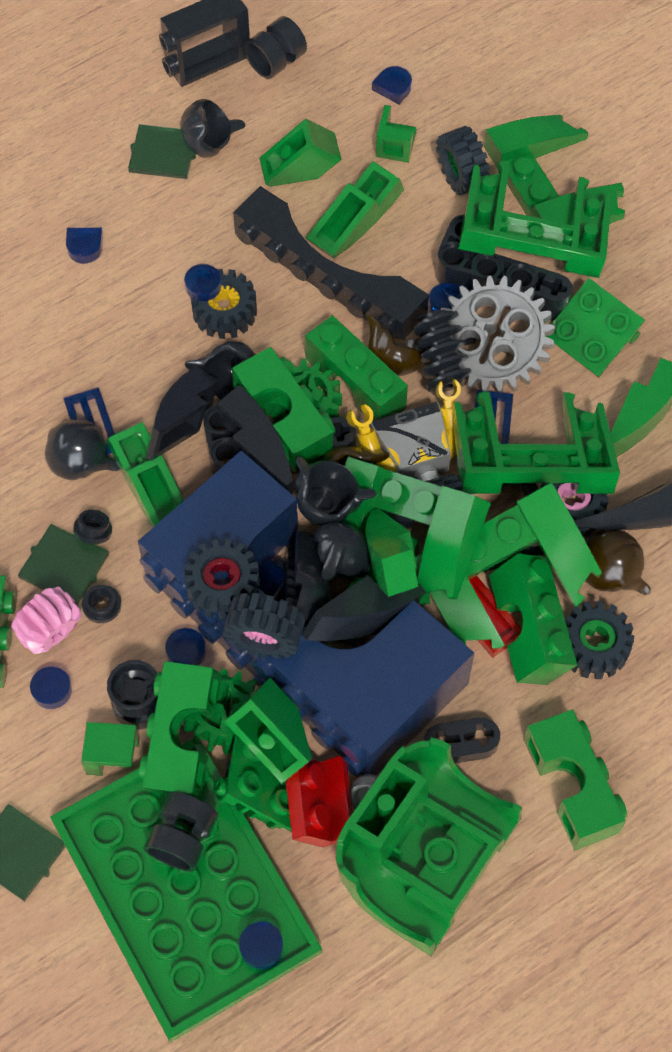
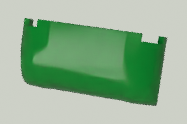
M431 737L429 741L416 742L406 748L402 746L387 763L345 823L337 839L336 864L341 882L355 902L372 918L432 957L454 923V916L496 852L501 851L520 822L522 807L516 803L508 802L489 794L469 780L455 765L451 755V745Z

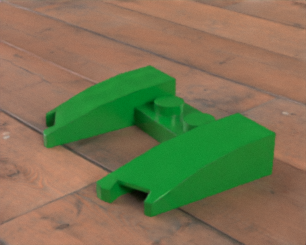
M560 114L520 119L486 129L484 148L496 167H498L500 161L510 162L507 185L527 216L570 224L575 192L559 196L535 158L584 141L588 138V132L582 127L576 129L564 122L563 116ZM622 183L585 189L584 192L601 202L606 194L610 192L612 194L610 224L624 219L625 210L618 208L617 198L623 197L624 187Z
M500 161L497 167L499 174L481 176L479 165H474L458 249L494 256L496 247L563 260L565 261L564 271L595 278L600 277L607 257L612 194L610 192L606 194L602 202L584 192L590 180L579 176L570 224L503 211L510 162Z
M490 392L478 393L477 401L480 406L463 412L459 401L454 402L455 445L459 479L463 485V491L468 494H500L502 483L552 482L574 483L576 494H614L620 469L604 405L598 402L594 414L574 408L573 402L576 394L563 392L562 407L567 444H499Z
M348 457L345 467L356 477L360 488L373 489L377 495L374 498L364 500L354 513L349 514L347 518L339 523L353 526L366 535L367 519L372 510L379 508L381 511L383 510L429 525L417 580L418 584L427 592L419 604H430V592L446 590L448 598L452 600L457 599L491 503L475 495L445 486L441 487ZM347 576V578H350L352 580L355 579L354 577Z
M552 482L517 501L515 507L483 524L457 599L452 600L448 598L446 590L430 592L452 634L466 646V641L491 640L492 649L505 647L469 579L536 542L539 544L574 607L581 605L585 598L578 591L592 572L598 578L602 574ZM422 554L415 558L418 573Z

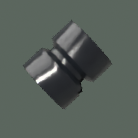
M281 16L266 27L267 32H258L244 44V52L250 65L260 76L266 79L273 78L285 69L287 64L293 63L307 51V42L301 29L294 21L285 16Z
M141 660L123 662L111 671L107 680V693L117 720L121 724L136 725L137 730L147 728L149 716L151 713H155L158 697L154 695V682L157 671L149 663Z
M170 792L167 794L158 814L162 823L152 827L143 849L148 855L168 866L192 872L195 871L204 850L200 841L201 839L209 838L217 821L218 812L197 798L179 792Z

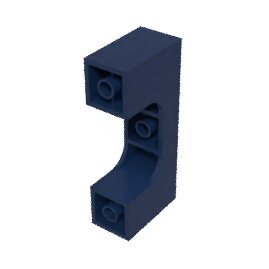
M240 451L138 540L141 554L139 561L145 572L143 578L154 592L159 594L163 591L171 599L170 604L181 617L186 619L190 616L199 625L197 627L199 632L208 642L214 644L217 641L226 650L227 658L235 667L240 670L245 667L255 676L253 679L257 681L256 685L258 687L271 678L299 708L302 721L312 729L311 734L313 738L323 748L328 750L332 747L343 757L347 763L348 771L356 777L360 774L362 776L367 774L377 776L402 746L405 748L469 684L474 652L414 600L371 641L353 649H336L328 647L319 641H307L301 633L295 655L292 654L288 658L282 655L281 659H275L272 655L265 658L261 657V653L255 652L254 655L247 653L248 649L240 650L235 647L236 643H229L227 637L223 635L226 619H219L217 612H214L212 618L205 616V610L202 609L200 612L196 610L193 601L190 602L188 598L184 568L186 563L190 564L189 555L192 551L199 554L198 546L205 543L208 549L211 548V540L218 539L219 546L225 545V538L232 539L233 547L236 548L240 542L245 545L246 553L251 550L260 570L287 545L291 535L296 536L295 533L298 528L297 498L244 452ZM219 571L218 574L217 572L215 573L216 585L222 586L231 582L229 573H226V571ZM258 588V594L262 598H266L267 595Z

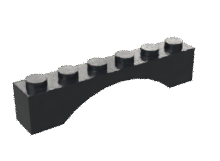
M262 186L233 212L235 234L244 244L253 245L262 251L270 261L285 266L291 270L296 278L301 281H307L318 288L326 298L335 299L347 307L349 312L355 317L367 320V315L374 316L380 326L386 329L393 338L406 339L414 330L415 325L418 324L414 322V318L428 313L429 294L403 277L360 273L342 267L325 258L311 247L299 233L291 217L288 203Z

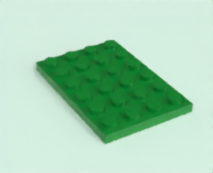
M193 739L182 744L184 749L197 751L208 756L201 798H194L205 802L218 812L217 821L209 838L201 839L200 841L204 850L195 871L189 872L173 868L154 859L144 851L143 847L152 827L162 823L158 814L168 793L143 788L144 780L140 779V768L50 816L170 1043L323 953L322 947L244 814L237 811L236 804L233 806L227 802L219 801L216 794L212 791L215 781L222 776L202 742L195 744Z

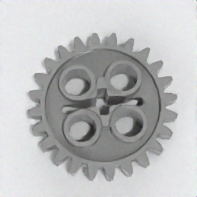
M488 276L486 286L483 287L474 279L473 290L470 292L465 287L460 286L462 298L459 300L449 296L448 300L452 310L447 308H441V310L458 311L459 313L457 318L450 321V325L462 326V330L453 335V339L465 340L472 337L480 341L478 348L473 351H466L461 347L456 349V353L468 354L469 357L459 364L460 368H470L472 373L462 378H469L468 389L472 390L477 383L482 384V391L488 392L490 385L496 387L498 395H502L503 385L508 384L514 392L517 391L516 380L521 379L525 384L529 385L530 371L538 375L542 373V368L538 361L549 362L550 355L543 349L554 348V340L545 337L554 334L555 331L554 325L544 324L551 319V311L540 312L545 305V300L540 298L532 301L534 288L531 287L522 293L520 280L513 287H508L507 276H503L499 285H494L492 277ZM486 305L496 310L495 314L490 318H481L476 314L480 307ZM510 307V312L501 324V337L496 336L494 338L486 362L480 364L479 360L489 346L488 333H495L504 308ZM515 320H524L529 324V328L522 333L512 331L509 326ZM500 352H508L514 359L510 364L501 366L495 363L494 357Z

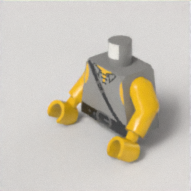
M453 379L454 392L449 397L442 391V381L437 384L436 394L444 402L442 407H440L438 402H434L372 421L374 416L372 409L367 405H361V410L364 413L363 422L360 423L356 420L353 410L347 413V422L350 426L358 428L357 438L361 446L370 449L376 454L390 453L389 458L378 463L379 467L405 476L418 477V480L422 481L439 478V475L449 471L450 459L456 456L453 406L455 399L461 392V386L457 380Z

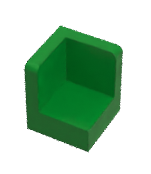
M384 105L376 136V157L409 163L417 129L414 126L391 123L390 105Z
M87 722L81 758L86 775L103 776L104 766L130 767L133 762L134 747H138L140 741L136 725Z

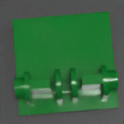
M588 278L551 324L555 327L554 334L545 337L554 340L555 345L599 378L628 342L633 344L639 338L641 333L638 329L646 320Z
M235 734L229 775L226 779L218 778L213 785L212 791L216 794L219 801L227 802L233 806L236 804L237 811L241 813L246 812L248 817L260 820L268 828H284L292 832L286 781L281 783Z

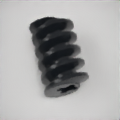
M438 310L414 318V322L418 323L414 327V333L421 337L417 342V347L425 351L421 354L420 360L423 364L429 365L424 369L423 374L426 378L432 379L426 385L428 392L435 393L436 386L440 381H442L443 392L454 390L453 379L457 380L460 386L463 387L467 383L463 382L462 378L472 373L470 368H460L459 366L460 363L469 358L468 354L456 353V349L465 345V340L453 339V335L460 332L462 326L450 325V321L459 316L458 311Z

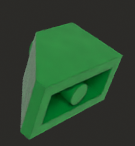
M307 118L259 158L265 184L270 187L319 179L342 160L335 133Z
M271 678L244 699L225 721L228 727L281 783L285 782L312 758L299 708Z

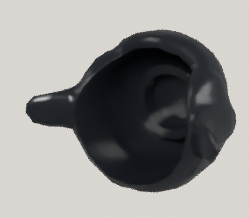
M208 99L197 100L188 106L183 112L180 121L182 137L186 145L192 152L202 158L217 155L227 145L231 134L246 126L243 120H229L223 110L216 103Z
M228 341L217 346L198 360L185 362V367L191 370L197 365L219 380L215 396L222 400L235 389L233 387L232 368L255 356L256 353L245 343Z
M81 418L65 419L49 431L45 447V460L55 475L66 480H77L86 478L98 471L120 470L116 460L107 456L106 442L102 432L92 422Z
M301 456L296 458L300 469L294 484L298 508L307 520L321 526L328 522L339 523L347 518L349 514L354 513L364 500L374 498L377 495L373 489H361L356 477L350 470L337 462L317 461L308 465Z
M337 522L322 524L314 534V541L318 543V556L323 563L321 578L323 580H331L335 575L339 578H346L347 576L354 578L364 577L371 563L366 535L359 529L347 524Z

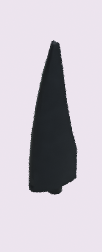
M672 482L660 485L618 508L575 520L574 522L577 527L601 530H640L672 526Z

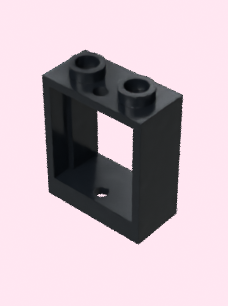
M201 0L160 18L162 33L159 34V41L165 57L162 58V64L169 77L174 76L181 87L246 59L244 44L250 39L248 8L242 0ZM219 25H223L222 35L182 52L181 42Z

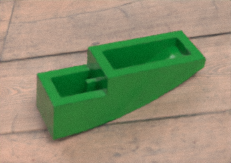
M372 161L354 186L350 183L346 185L307 235L306 239L335 259L358 241L404 191L400 178Z
M660 358L648 386L633 382L611 431L616 457L627 452L643 440L662 421L672 407L671 361Z
M141 422L109 437L106 443L133 495L153 528L180 505L184 499L163 456L161 455L153 461L146 458L150 435L144 423Z
M379 508L372 510L367 519L365 532L373 574L378 586L388 597L419 587L410 531Z

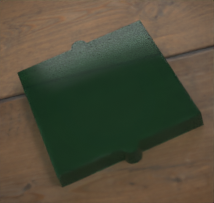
M139 124L135 142L130 145L132 154L128 171L129 173L188 179L191 162L196 159V154L186 145L181 129Z
M50 524L37 546L31 547V555L18 573V578L42 590L60 587L64 592L69 593L78 606L91 583L97 582L96 575L110 554L108 550L97 545L86 544L76 538L75 535Z
M9 804L0 814V886L25 902L41 879L49 877V869L65 849V845L60 838Z

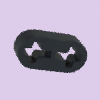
M473 718L434 725L426 731L423 741H429L431 737H443L444 742L451 743L449 745H451V755L454 763H461L491 757L499 746L500 730L490 719ZM482 730L484 736H491L488 739L487 746H480L478 740H465L475 738L476 731Z

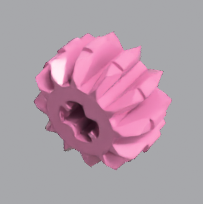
M60 587L47 588L41 594H35L32 600L25 603L23 609L16 613L11 627L25 648H28L34 654L47 652L54 645L58 646L60 641L68 637V634L76 628L82 613L68 592H64Z

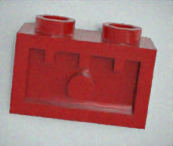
M341 756L323 762L311 759L286 780L292 839L324 848L337 843L345 823L353 813L347 763Z

